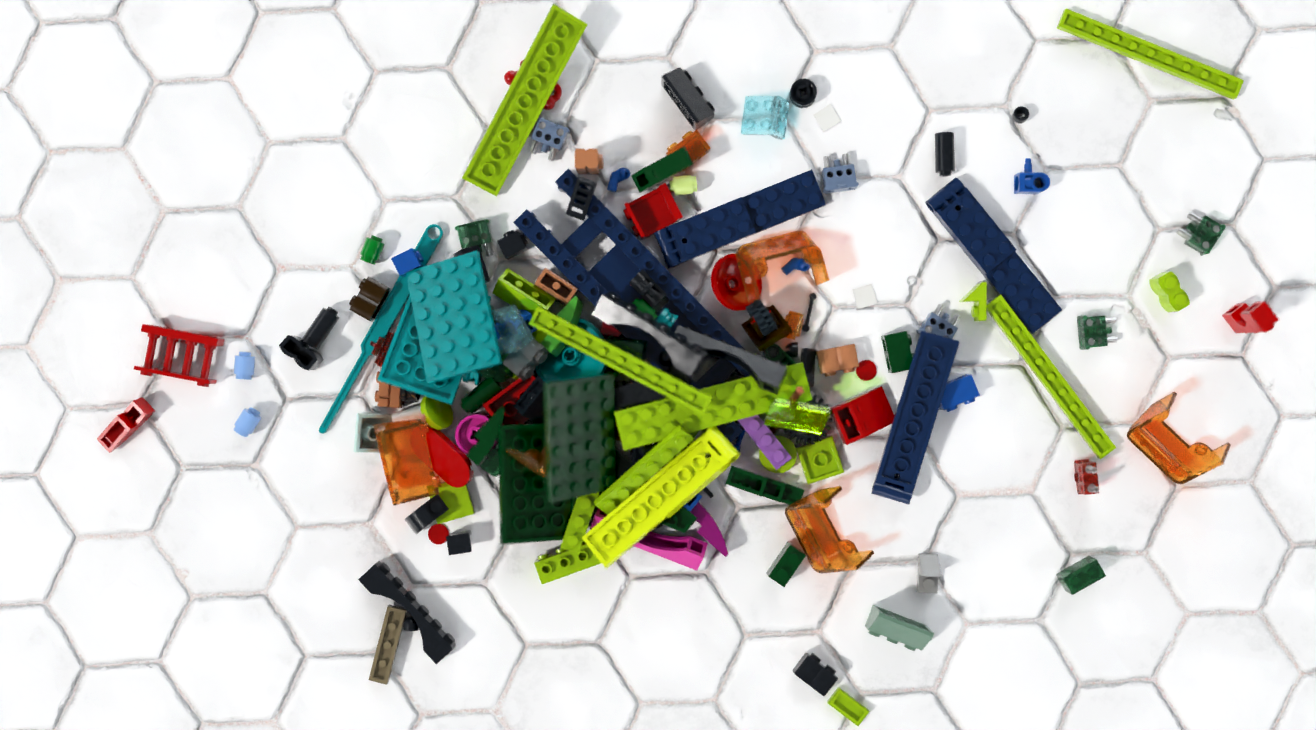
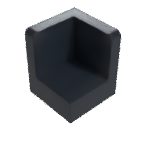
M471 530L451 533L446 536L449 555L472 551Z

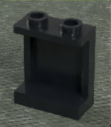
M539 376L535 378L513 405L524 417L535 424L545 423L544 383L546 382Z

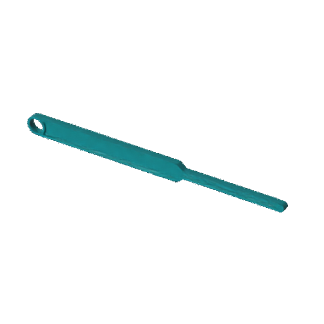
M436 224L429 225L415 248L416 252L420 251L423 256V266H427L443 237L442 228ZM433 227H437L440 230V236L437 239L429 237V230ZM399 276L360 345L362 353L319 428L321 434L328 431L369 356L377 354L380 348L371 345L372 341L382 345L410 295L406 276Z

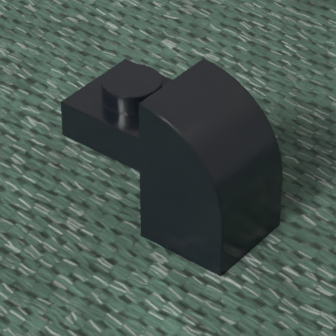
M436 494L404 520L413 532L417 534L449 508L439 495Z

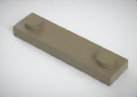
M393 605L387 606L368 679L370 681L385 685L389 683L407 614L405 608Z

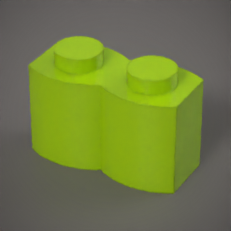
M1163 272L1149 279L1150 287L1159 296L1160 304L1165 311L1178 312L1190 305L1188 295L1180 288V282L1173 272Z

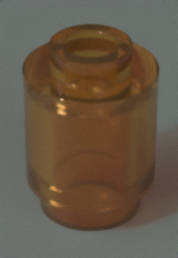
M789 311L788 315L785 316L786 322L793 331L785 338L795 340L796 337H800L804 323V314Z

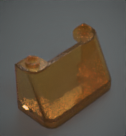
M412 419L373 425L393 506L439 494L438 487H441L439 475L435 476L426 442V433H429L427 422H423L422 419Z

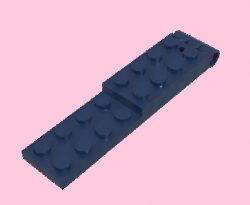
M811 169L670 225L654 234L669 269L826 206V203ZM686 239L687 243H682V240Z
M955 177L925 202L928 209L936 216L998 295H1002L1030 334L1036 332L1062 311L1061 307L1015 252L1017 249L958 178Z
M923 330L920 331L871 494L910 504L960 341Z

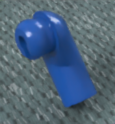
M620 168L612 172L607 190L616 192L618 183L630 177L629 169Z
M794 257L781 268V271L786 276L793 270L805 272L810 269V263L806 259Z

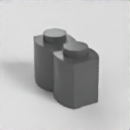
M528 334L520 341L516 349L506 357L503 364L522 381H525L534 374V370L538 365L545 362L549 351Z

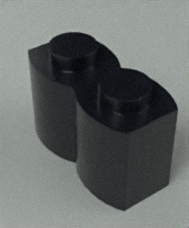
M287 335L279 345L285 355L294 358L297 365L305 370H316L324 360L317 350L309 348L308 344L302 341V338L299 336Z
M805 652L792 671L797 677L825 697L838 679L835 675L837 671L828 664L826 666L820 663L821 659L814 653L810 655Z

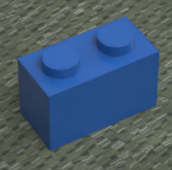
M965 374L947 382L939 407L940 410L950 412L957 409L958 404L964 402L966 405L976 401L975 397L980 396L971 374Z

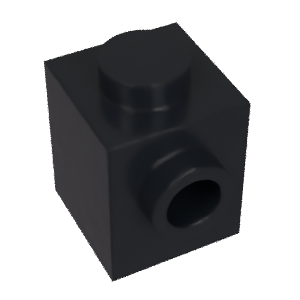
M508 231L503 234L504 238L497 241L507 260L528 250L526 245L529 243L526 236L518 231Z

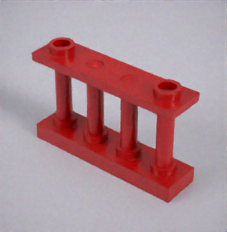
M142 324L141 332L148 333L147 336L149 337L144 366H134L133 370H139L141 375L152 376L154 373L195 381L198 386L209 387V384H216L217 380L208 378L212 356L216 346H224L225 339ZM160 335L166 336V340H168L163 370L152 368L157 338H160ZM179 339L186 340L185 344H187L182 373L171 371L175 346ZM198 343L204 344V348H206L200 377L190 375L194 349Z

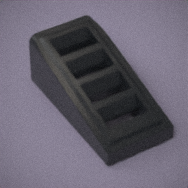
M578 176L566 215L582 221L585 220L597 187L596 182ZM583 184L591 187L590 191L581 188L580 185ZM578 192H581V193L587 194L588 197H587V198H584V197L579 196V195H577V194H578ZM575 199L585 202V206L574 203ZM576 207L578 209L583 210V212L581 214L579 212L573 211L572 208Z

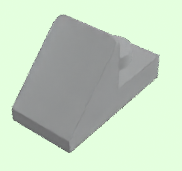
M918 553L917 592L937 594L938 577H941L938 554Z

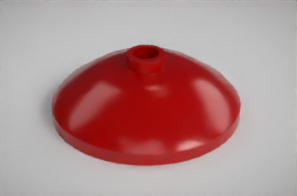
M728 254L720 258L714 265L711 273V286L716 298L723 306L730 310L743 311L747 310L746 306L760 298L762 279L758 268L749 258L741 254Z

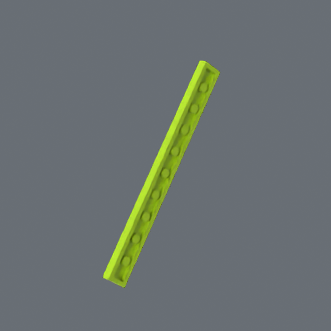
M1069 9L1063 10L1056 27L1059 30L1233 100L1237 98L1244 82L1240 78Z
M998 295L987 303V312L1097 458L1102 459L1116 448L1002 295Z
M540 306L536 308L529 322V325L701 415L705 414L713 398Z

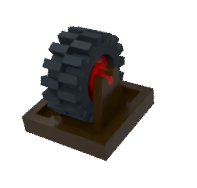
M758 299L746 306L750 318L741 326L759 352H762L793 332L790 325L774 305L766 307Z

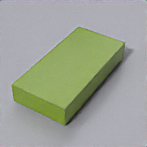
M840 687L835 690L827 701L830 706L857 726L861 724L870 712Z

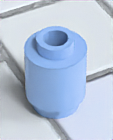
M239 352V355H235V379H252L255 356H251V352Z
M251 407L249 409L244 408L235 422L233 430L244 437H248L261 420L260 412Z

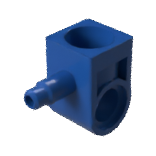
M1031 158L1025 159L1024 172L1014 175V194H1039L1050 186V178L1047 174L1032 172ZM1035 179L1041 182L1040 188L1035 186Z

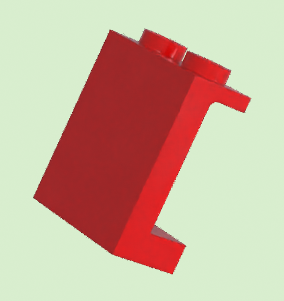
M666 183L636 200L624 204L626 209L623 212L627 220L632 219L635 225L632 227L636 237L640 236L642 240L683 219Z

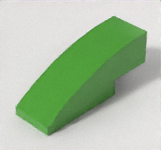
M574 296L557 316L577 326L584 303ZM547 335L541 342L555 357H558L567 345L550 335Z

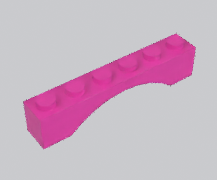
M599 508L596 511L590 529L607 516ZM650 531L634 546L697 571L704 558L708 543L691 536L673 537Z

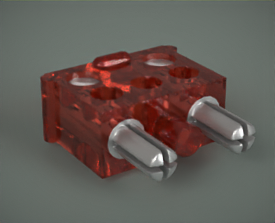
M1089 459L1075 460L1074 479L1078 495L1100 493L1096 462L1089 461Z

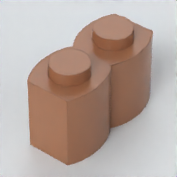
M855 344L816 351L820 374L824 373L825 377L836 375V371L843 370L844 373L853 372L855 367H859Z

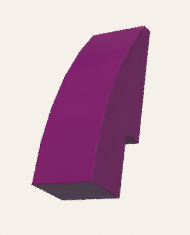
M698 502L690 511L700 524L696 529L697 532L727 557V547L718 525L707 509Z

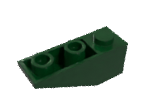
M684 146L631 175L639 193L654 188L693 165V162Z

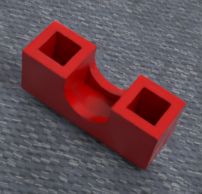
M1265 301L1254 302L1251 306H1248L1246 303H1239L1222 315L1235 333H1266L1275 327L1274 324L1279 321V318Z

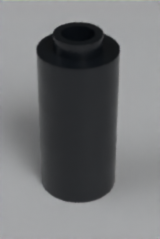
M954 132L935 133V173H939L940 177L951 176V173L955 172Z
M330 306L328 308L323 307L303 336L302 341L318 350L340 317L337 316L339 312Z

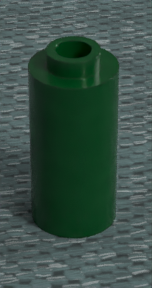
M490 375L461 399L462 403L460 405L466 413L471 412L473 414L483 404L501 392L503 388Z

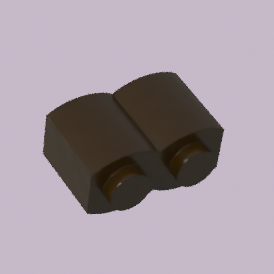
M368 276L367 279L364 278L361 281L358 295H354L350 300L349 305L351 307L349 310L373 322L389 295L391 288Z

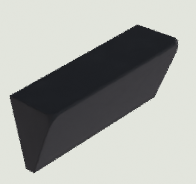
M802 348L800 362H803L809 387H813L816 350Z

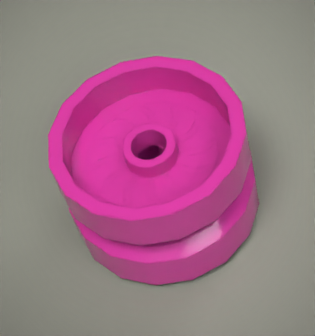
M478 413L469 415L460 421L456 427L455 439L462 452L467 454L479 441L474 434L491 416ZM498 437L489 452L494 450L498 445Z

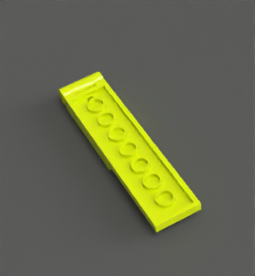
M716 426L708 428L699 438L581 538L603 566L608 568L665 518H670L730 467L731 463L739 458L740 453Z

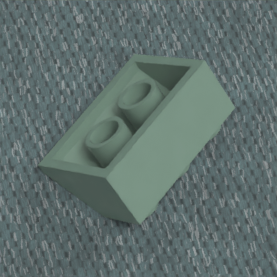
M872 605L865 624L869 634L880 637V635L885 636L887 641L894 644L898 642L905 644L904 647L912 651L916 649L922 651L935 634L925 624Z

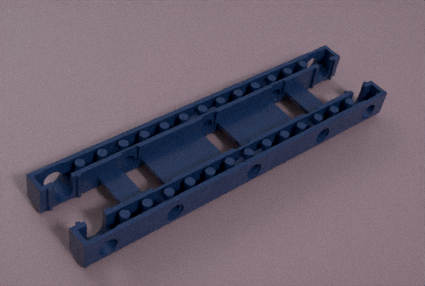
M568 168L555 181L559 191H563L571 198L577 176ZM580 185L581 188L589 190L585 185ZM578 192V194H577V195L582 196V197H584V198H587V197H588L587 194H584V193H581V192ZM593 195L586 214L588 219L562 244L552 235V231L550 229L547 230L536 219L537 216L533 212L530 213L527 209L513 222L595 307L601 296L607 292L619 294L625 302L633 303L637 298L641 300L643 297L629 282L643 269L667 294L666 297L669 300L656 313L658 317L665 307L670 310L669 312L672 315L678 316L670 330L675 332L677 326H686L699 334H708L712 339L724 340L733 347H742L595 195ZM575 199L574 203L585 206V202ZM603 232L614 242L615 246L590 271H587L575 258ZM613 324L653 366L662 371L668 369V366L661 365L658 360L659 354L666 350L658 339L639 327L628 324ZM669 354L663 358L664 361L670 357ZM720 358L696 382L691 377L690 380L693 387L702 389L723 383L735 370L743 377L751 375L739 365ZM734 421L716 426L730 443L743 432L739 427L740 424Z

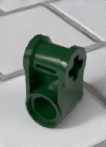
M773 344L763 350V355L767 360L779 361L786 366L796 364L777 344ZM774 346L777 349V354L774 357H770L768 349Z

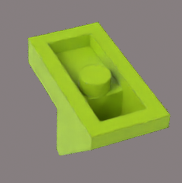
M987 282L977 283L959 301L974 302V306L971 307V316L974 317V321H987Z

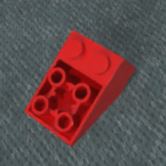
M882 386L829 408L841 439L846 445L892 424L894 418L893 411Z

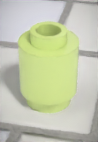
M673 176V180L669 181L670 192H674V196L697 192L696 176Z

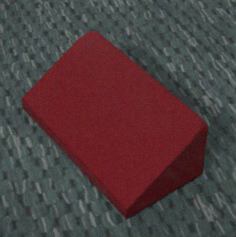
M602 322V334L616 337L622 335L614 326Z

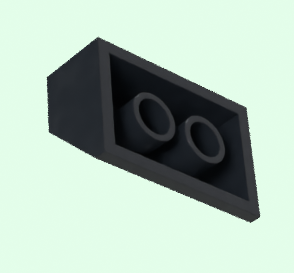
M679 67L664 74L661 77V85L696 131L714 118L713 112L715 109L709 101L705 102L702 98L703 92L698 86L694 87L691 83L692 78L686 70L683 72Z

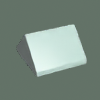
M368 412L357 413L354 452L389 453L392 415Z

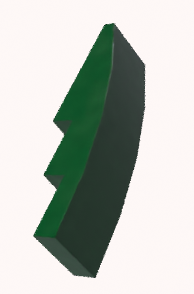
M731 466L725 483L799 508L804 493L802 488L735 466Z

